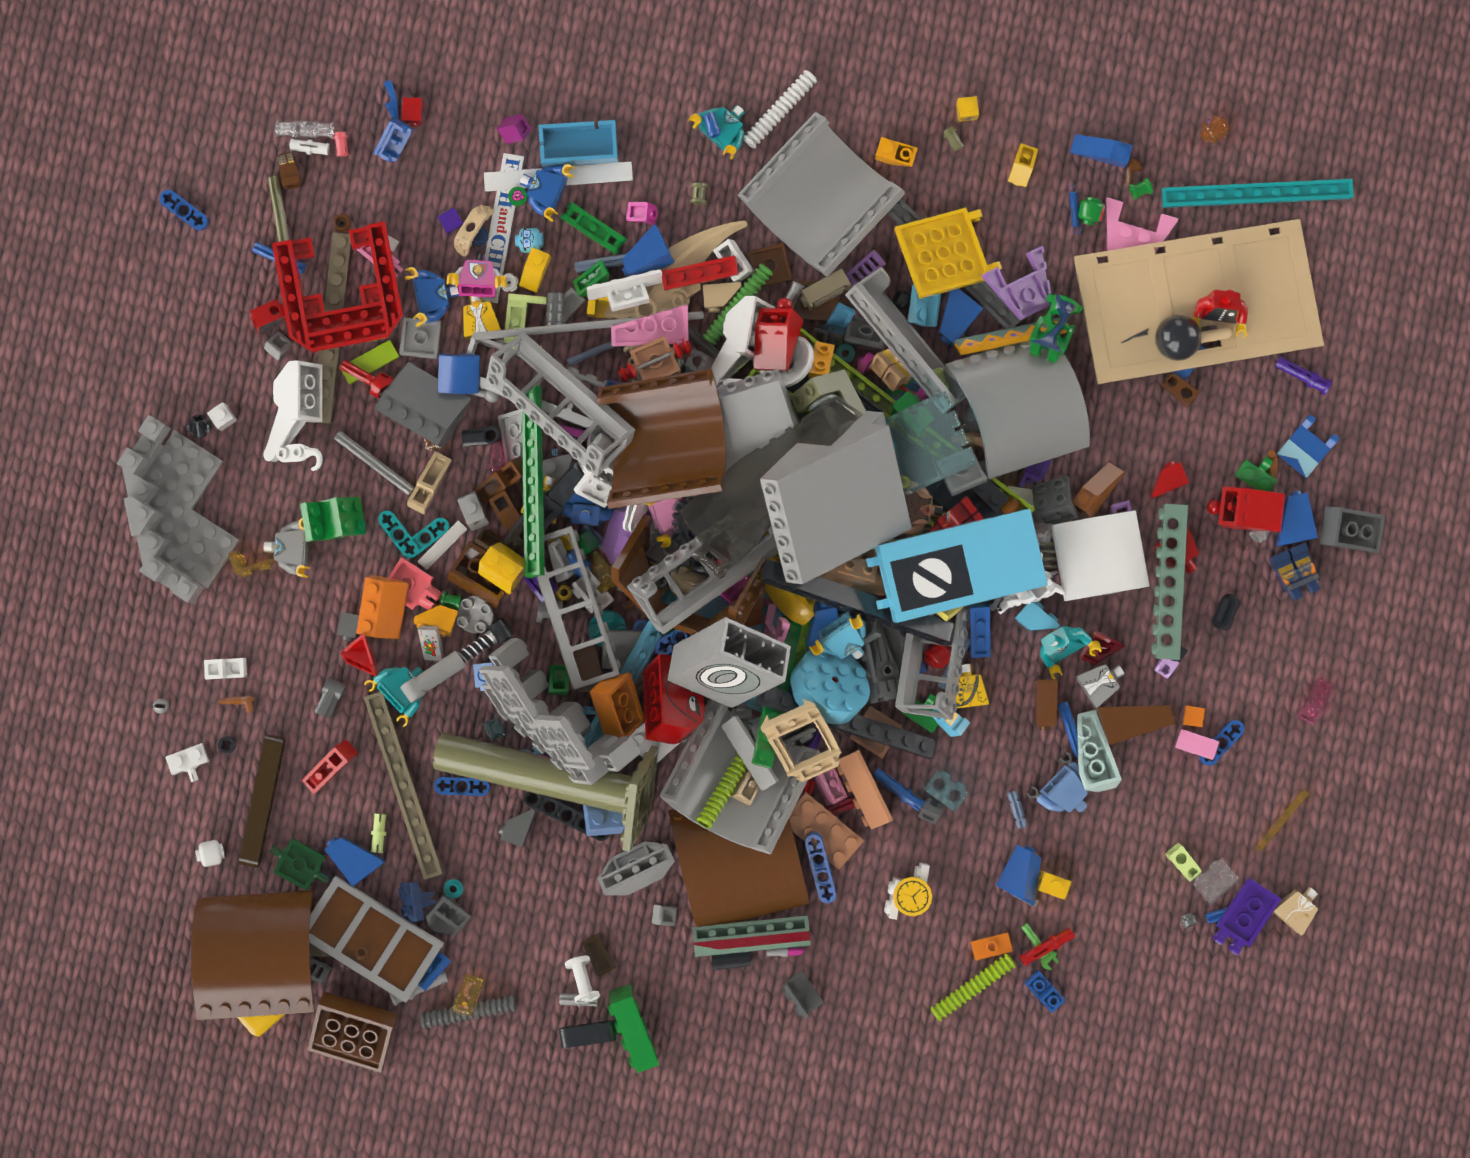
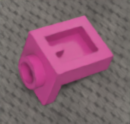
M628 202L626 221L655 225V220L658 216L657 206L648 202Z

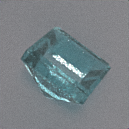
M497 717L483 723L485 733L491 741L505 735Z

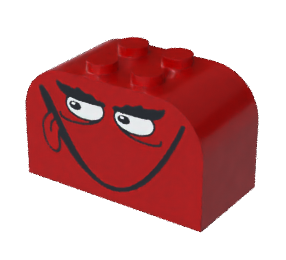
M659 654L643 669L646 740L678 744L703 722L705 704L703 695L668 681L672 656Z

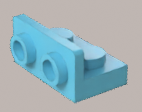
M912 285L908 323L921 327H936L941 294L919 299L916 288Z

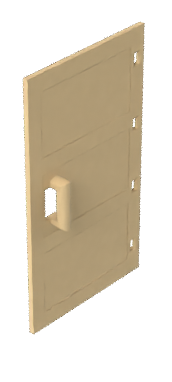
M1300 219L1074 256L1097 385L1324 346ZM1279 228L1280 234L1270 235L1268 229ZM1222 237L1221 244L1213 245V238ZM1165 247V253L1155 254L1154 248ZM1108 256L1107 263L1098 264V257ZM1213 290H1233L1241 294V299L1248 306V317L1245 324L1247 336L1245 338L1243 331L1238 332V337L1235 335V327L1239 324L1238 322L1234 324L1200 318L1201 327L1218 326V329L1201 331V343L1220 340L1221 347L1198 350L1192 357L1182 361L1170 360L1159 352L1155 343V334L1159 324L1164 319L1172 315H1185L1194 318L1193 313L1198 300L1209 295ZM1145 329H1149V331H1147L1148 335L1132 338L1127 342L1125 341V343H1121L1122 341L1128 338L1130 339V337L1144 331Z

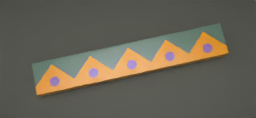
M1060 318L1052 319L1054 323L1060 322ZM1036 323L956 339L955 347L961 355L1026 342L1029 341ZM1046 324L1041 325V332L1047 330ZM1064 329L1060 334L1067 333V331Z

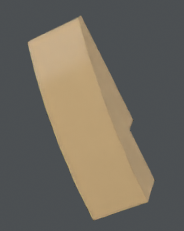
M436 451L434 452L407 501L408 507L423 515L425 514L452 459Z

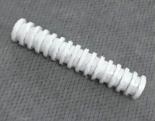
M804 70V74L799 76L800 79H796V83H792V87H789L787 92L783 93L784 96H780V100L775 101V105L771 106L772 109H768V113L763 114V118L759 119V123L756 122V126H752L751 131H748L747 135L743 136V140L751 148H756V144H760V140H764V136L769 134L768 131H772V127H776V123L785 117L784 114H788L789 109L792 110L793 105L797 104L796 101H800L801 96H805V92L809 91L808 88H812L813 83H817L816 77L811 72Z

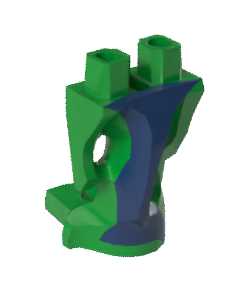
M1048 294L1046 300L1051 306L1046 316H1040L1033 328L1029 339V344H1031L1029 354L1039 357L1042 349L1047 350L1049 353L1046 360L1056 364L1060 355H1064L1075 325L1070 326L1066 323L1071 315L1079 314L1083 306L1066 296ZM1054 314H1058L1060 316V322H1053L1052 318ZM1042 324L1047 325L1045 332L1040 330ZM1065 329L1067 331L1066 336L1060 338L1061 331Z

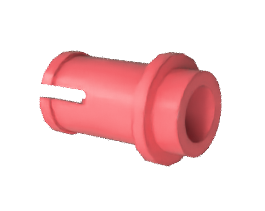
M346 132L334 133L333 139L336 142L337 156H348V135H346Z

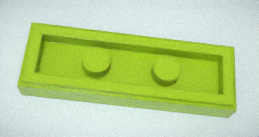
M388 340L350 361V363L372 373L398 359L399 355L391 340ZM342 371L349 385L359 380Z

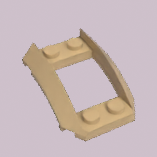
M804 699V705L770 720L766 716L761 726L762 732L767 736L787 776H794L796 780L802 782L838 767L840 762L839 755L841 754V750L816 705ZM814 722L829 750L795 765L781 736Z

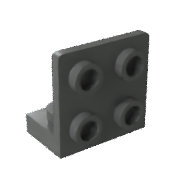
M1067 475L1032 486L1034 515L1042 528L1079 518L1078 511L1071 499L1070 480Z
M802 970L783 983L784 988L782 992L788 1001L793 1000L795 1003L793 1005L794 1010L799 1017L803 1016L807 1019L809 1017L808 1013L824 1003Z

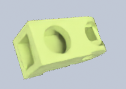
M1177 843L1165 853L1167 858L1171 860L1189 882L1202 872L1181 844Z

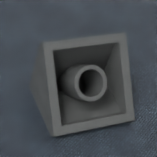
M853 316L847 326L843 344L881 352L883 340L864 318Z

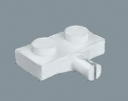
M202 743L166 756L171 775L188 772L191 782L199 780L195 769L209 762Z

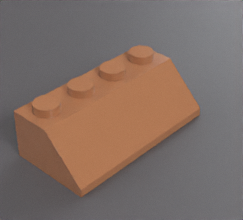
M857 749L839 758L840 762L836 768L840 775L844 774L847 780L844 784L848 792L852 791L855 796L852 800L856 809H861L864 815L861 816L865 827L869 826L872 830L893 821L860 751Z

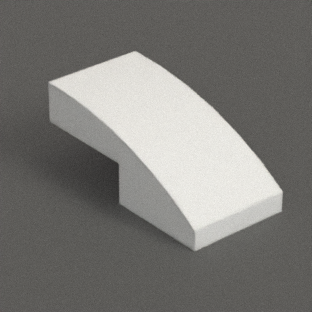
M246 658L204 660L205 679L247 677Z

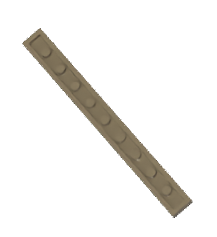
M332 234L324 305L326 312L345 308L351 255L349 234ZM340 347L319 351L318 364L322 365V422L317 423H332Z
M381 692L366 696L364 700L423 878L426 880L441 875L443 871L385 696Z

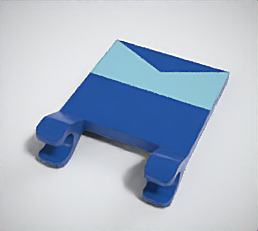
M1308 415L1298 429L1277 452L1281 459L1305 478L1310 475L1330 449L1339 441V437L1334 434L1329 437L1326 443H1323L1307 430L1316 420L1312 415Z

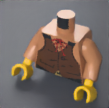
M900 475L903 478L902 486L905 487L903 491L912 529L902 534H914L923 530L929 524L930 516L940 518L943 506L932 505L933 496H930L926 488L920 483L911 480L908 476Z

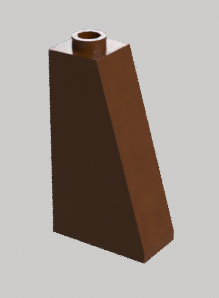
M1169 705L1095 708L1109 745L1175 724L1174 719H1176L1175 711Z

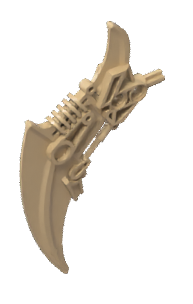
M737 221L716 226L678 242L668 248L675 262L661 269V271L705 262L713 250L726 238L746 228L747 222ZM662 281L661 284L645 287L649 303L612 312L609 305L604 313V317L609 319L645 317L682 305H689L690 297L701 291V283L665 291ZM642 345L627 346L623 348V351L630 352ZM632 356L628 359V363L630 364L631 361H633ZM677 357V364L681 371V359ZM636 372L637 378L636 380L632 378V382L642 380L639 373Z

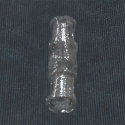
M276 120L275 122L276 137H280V135H288L293 138H318V136L333 139L335 135L334 121L318 123V121L292 120V122H280V120Z

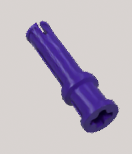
M1281 356L1274 366L1305 382L1307 387H1313L1321 391L1324 396L1333 380H1327L1319 376L1317 372L1311 373Z

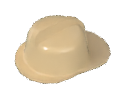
M681 566L678 574L674 572L670 574L683 595L706 579L702 574ZM669 585V588H670L671 592H672L675 596H677V595L675 594V592L673 591V589L671 588V586Z

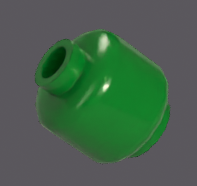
M1087 197L1086 200L1081 201L1078 217L1083 220V224L1094 226L1095 222L1102 221L1105 205L1101 203L1102 200Z

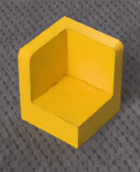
M608 298L588 300L587 316L605 318L604 313L610 305Z

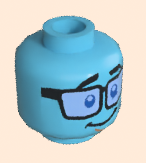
M522 228L519 231V235H515V245L519 246L522 253H530L532 247L538 250L543 248V233H540L537 228Z

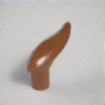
M1271 449L1268 452V457L1273 460V463L1268 468L1267 473L1275 478L1278 469V458L1275 451Z
M251 696L229 697L218 700V703L245 704L246 712L248 713L254 711L252 701L255 698Z

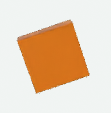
M1185 706L1182 725L1202 727L1205 708Z

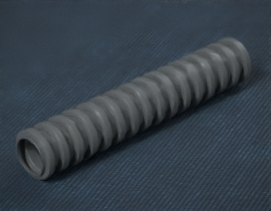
M510 995L509 997L504 996L502 999L498 997L497 1000L492 998V1001L487 999L486 1002L482 1000L480 1003H468L470 1008L468 1011L459 1010V1005H457L456 1008L452 1006L450 1009H438L437 1012L436 1010H433L432 1013L427 1011L426 1014L422 1012L420 1014L421 1027L426 1030L427 1027L431 1029L433 1026H444L446 1023L450 1025L451 1022L456 1024V1021L461 1023L462 1020L466 1022L468 1019H480L481 1016L485 1018L486 1015L491 1017L492 1014L496 1016L498 1013H509L511 1010L515 1012V998L513 995Z

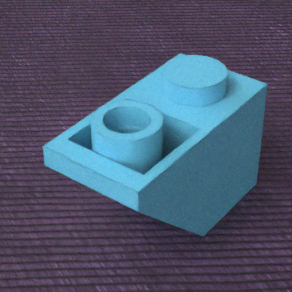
M1038 601L1031 602L1030 605L1026 604L1014 617L1028 631L1056 629L1060 626L1057 623L1058 619L1052 613H1045L1042 610L1044 607Z

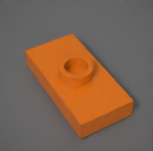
M1008 932L970 941L975 961L1013 951Z

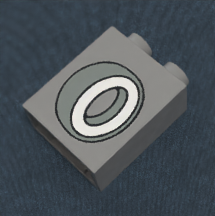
M725 617L674 645L668 681L733 708L785 682L791 646Z

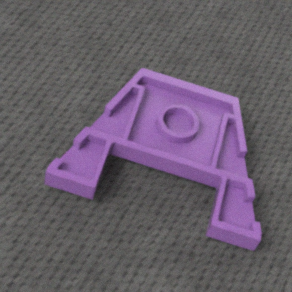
M1043 245L1026 253L1034 270L1033 273L1008 285L998 267L981 275L1019 320L1051 305L1046 300L1047 295L1051 294V288L1045 271L1047 265L1043 259Z

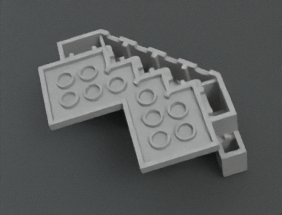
M148 415L138 430L142 433V436L133 449L126 448L117 462L123 469L128 497L124 498L131 536L137 538L142 561V567L139 572L171 589L173 594L187 603L194 604L203 591V586L208 589L210 588L240 542L239 539L193 510L224 461L175 430L166 444L162 445L161 443L171 428Z
M511 638L488 656L494 666L484 665L479 669V672L486 681L481 686L500 716L505 721L510 719L515 724L514 729L524 738L529 736L533 740L532 745L542 754L545 752L552 757L550 759L557 768L561 771L565 769L571 774L569 778L574 783L592 785L608 771H620L641 753L638 748V742L629 736H622L618 739L614 735L605 734L587 748L584 744L585 739L583 735L591 729V725L583 714L584 710L580 704L576 702H563L549 713L547 711L548 706L544 701L533 699L545 690L549 684L546 681V675L540 670H530L520 678L519 673L512 668L529 655L526 650L527 645L523 640Z

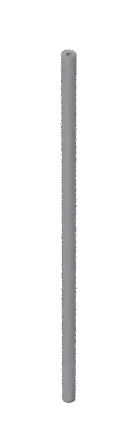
M703 311L688 312V320L704 319ZM641 317L476 332L473 334L474 340L516 337L523 332L527 335L611 328V326Z

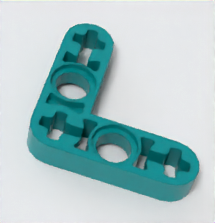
M383 511L378 517L379 524L405 557L410 559L417 557L450 529V524L446 519L437 518L412 537L393 512ZM384 515L392 516L390 521L393 525L396 522L398 523V526L393 527L390 532L388 529L391 526L388 523H383L385 520ZM438 522H445V530H438L437 532H435L438 535L435 538L434 534L429 530V528L432 527V529L435 530L438 527ZM397 529H401L404 532V537L401 540L394 538V532ZM423 533H429L431 536V540L427 544L422 543L420 540ZM407 538H409L410 541H407V543L411 547L415 546L413 550L415 553L406 554V551L408 550L407 547L404 544L401 547L399 544L405 542Z

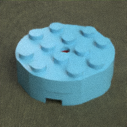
M809 650L795 666L790 676L792 693L799 706L804 705L803 699L814 703L826 723L840 725L849 722L864 707L870 696L866 671L851 655L845 658L824 652L814 655Z

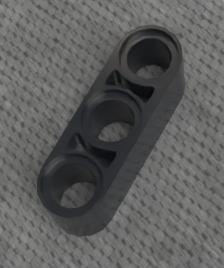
M614 1020L559 1028L561 1048L617 1040Z

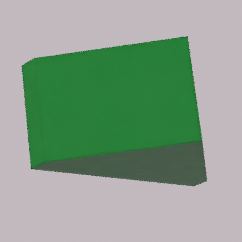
M550 665L549 695H569V676L565 665Z

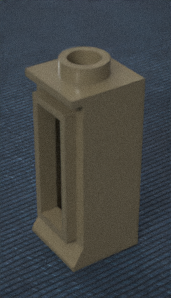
M841 268L828 277L803 289L800 300L805 308L808 307L812 311L813 307L817 308L844 293L845 290H850L851 283Z

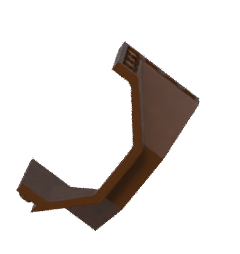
M645 514L618 555L611 570V580L641 610L642 608L629 591L627 585L632 583V580L636 577L642 576L650 568L649 559L646 558L645 552L650 545L651 516ZM762 556L739 599L710 619L693 613L673 628L694 635L725 617L747 627L761 624L766 585L761 582L766 556ZM658 588L656 593L648 598L656 614L669 606V604L662 602Z

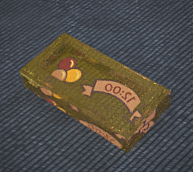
M465 975L452 1008L453 1012L472 1016L485 982L484 979Z

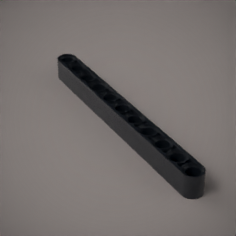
M767 560L764 563L761 582L854 615L860 614L862 618L940 645H952L955 624L926 615L896 623L893 622L890 607L877 608L876 601L883 600L882 598L820 576L804 584L789 583L785 580L780 562Z

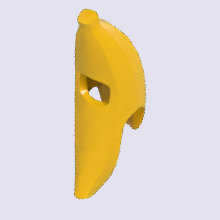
M776 555L769 559L781 563L780 558ZM768 584L765 585V591L773 603L795 623L805 625L814 616V600Z

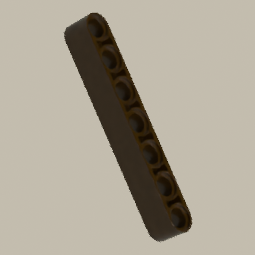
M266 734L264 737L239 856V865L259 868L285 747V737Z

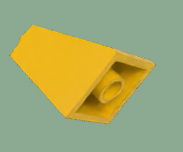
M499 542L490 546L480 560L478 574L511 595L525 575L524 558Z

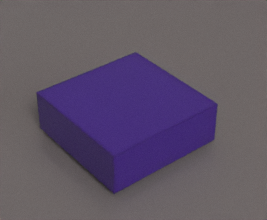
M454 207L438 216L447 234L463 225Z

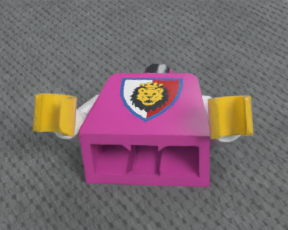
M476 254L474 260H466L463 267H460L455 273H448L447 275L448 285L452 283L458 286L459 283V296L495 298V288L507 287L506 276L501 275L497 269L493 268L491 261H485V256L482 254Z

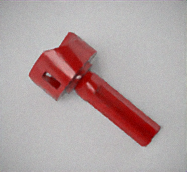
M345 359L340 365V370L370 385L369 394L378 399L386 390L387 385H390L394 380L393 377L382 371L375 377L373 374Z

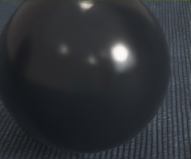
M1185 315L1167 317L1159 324L1155 334V343L1159 352L1166 358L1174 361H1182L1192 357L1198 351L1202 341V334L1198 324L1192 318Z

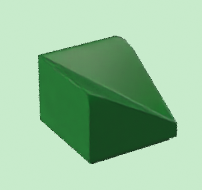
M589 529L578 535L580 540L578 543L579 549L582 548L584 554L591 552L599 546V543Z

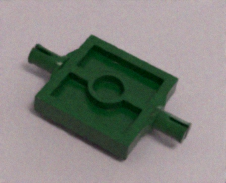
M294 838L291 839L284 850L274 845L269 850L270 853L279 857L278 864L273 873L308 891L316 878L325 884L330 879V876L320 872L326 856Z

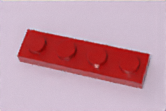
M736 256L661 271L665 291L739 275Z

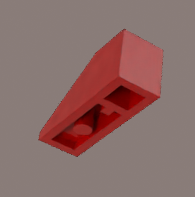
M345 739L335 746L301 781L313 794H316L359 753Z

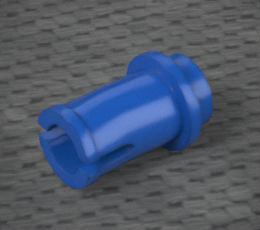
M710 112L708 113L709 116L707 114L703 115L708 130L706 133L710 138H716L721 135V128L718 127L715 113Z

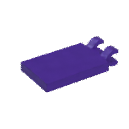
M1248 877L1216 924L1220 930L1215 933L1212 939L1222 945L1227 936L1234 941L1228 949L1238 955L1244 945L1251 946L1281 901V898Z

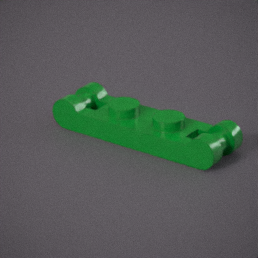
M570 202L567 206L568 210L560 216V219L617 256L619 253L618 249L622 244H625L627 239ZM574 213L578 214L576 220L571 218ZM611 237L616 239L613 245L608 243Z

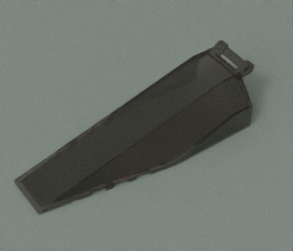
M836 396L811 414L802 418V422L795 427H788L785 429L784 434L778 438L773 437L769 440V444L761 449L759 447L733 464L725 472L722 491L697 495L680 510L686 525L702 544L693 553V558L711 569L717 578H723L727 570L752 551L771 526L760 478L797 443L831 446L863 414ZM710 552L722 563L718 566L706 554Z

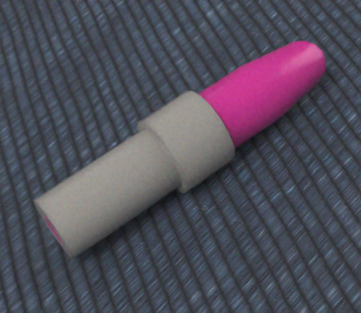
M769 949L767 950V956H797L801 955L804 949Z

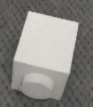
M223 402L207 412L216 428L221 431L238 421L228 405Z

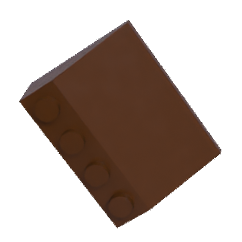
M324 992L317 1007L307 1050L381 1073L395 1030L398 1014Z

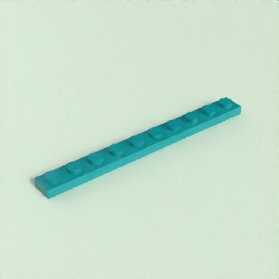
M1353 179L1166 187L1161 189L1162 208L1354 198Z

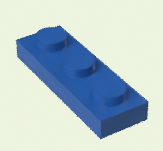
M989 603L970 605L971 658L991 657Z

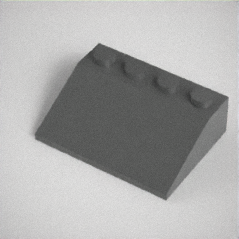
M408 362L383 392L374 409L435 445L445 448L472 398L465 394L439 393L438 379Z

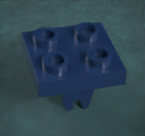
M418 881L400 883L398 894L403 902V907H401L403 918L408 921L424 920L422 909L436 903V900H430V897L434 896L435 893L420 892Z

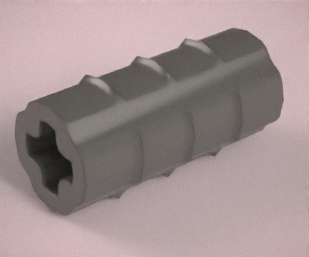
M548 293L546 326L564 324L565 304L563 293Z

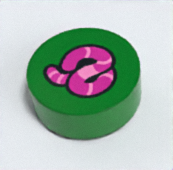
M522 187L512 188L508 194L509 202L516 207L523 206L527 201V192Z

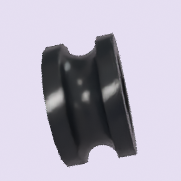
M230 736L222 737L218 741V749L222 753H232L236 748V741ZM226 739L227 742L231 741L232 743L228 751L227 748L223 749L222 747Z

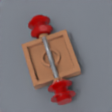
M663 336L631 350L630 354L636 366L633 367L630 363H627V367L624 369L619 366L621 370L617 372L621 381L628 383L630 378L636 380V372L640 374L642 380L670 376L681 372L675 357L677 355L678 358L683 360L684 354L691 356L690 352L693 350L689 341H684L682 338V343L677 344L674 342V350H671L666 337Z

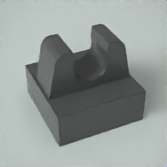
M928 799L922 806L918 817L935 825L943 811L941 810L942 805L938 803L934 807L930 805L932 799Z

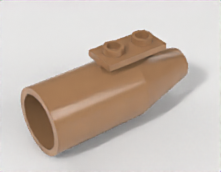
M855 557L820 575V577L874 596L886 595L881 572L877 571L878 565L868 567L864 559Z

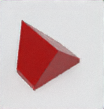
M363 633L341 652V655L347 664L377 677L379 673L374 651Z

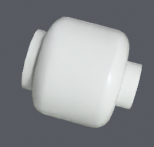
M217 840L201 842L199 850L195 851L197 862L201 861L204 867L219 865L222 859L225 858L222 843L219 844Z

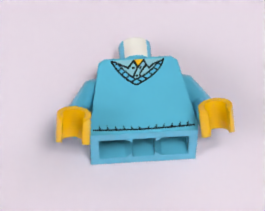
M847 612L819 630L821 642L816 640V645L809 646L814 655L824 652L845 658L851 654L855 659H858L864 653L860 647L864 645L863 638L866 635L865 622L861 619L860 614L857 615V618L853 619L851 613Z

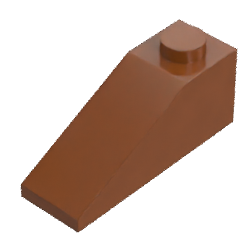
M1108 462L1077 493L1072 500L1075 508L1087 517L1092 518L1125 472Z

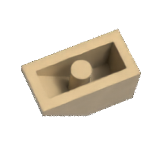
M741 282L703 285L705 310H709V313H718L720 309H724L728 302L733 299L732 297L736 295V292L740 291Z

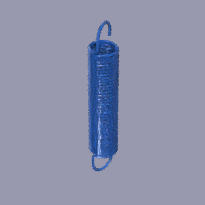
M1076 189V192L1069 193L1072 227H1080L1081 231Z

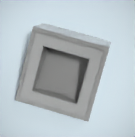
M278 331L266 341L264 349L276 360H279L293 343Z
M655 904L653 906L652 923L675 926L677 907Z

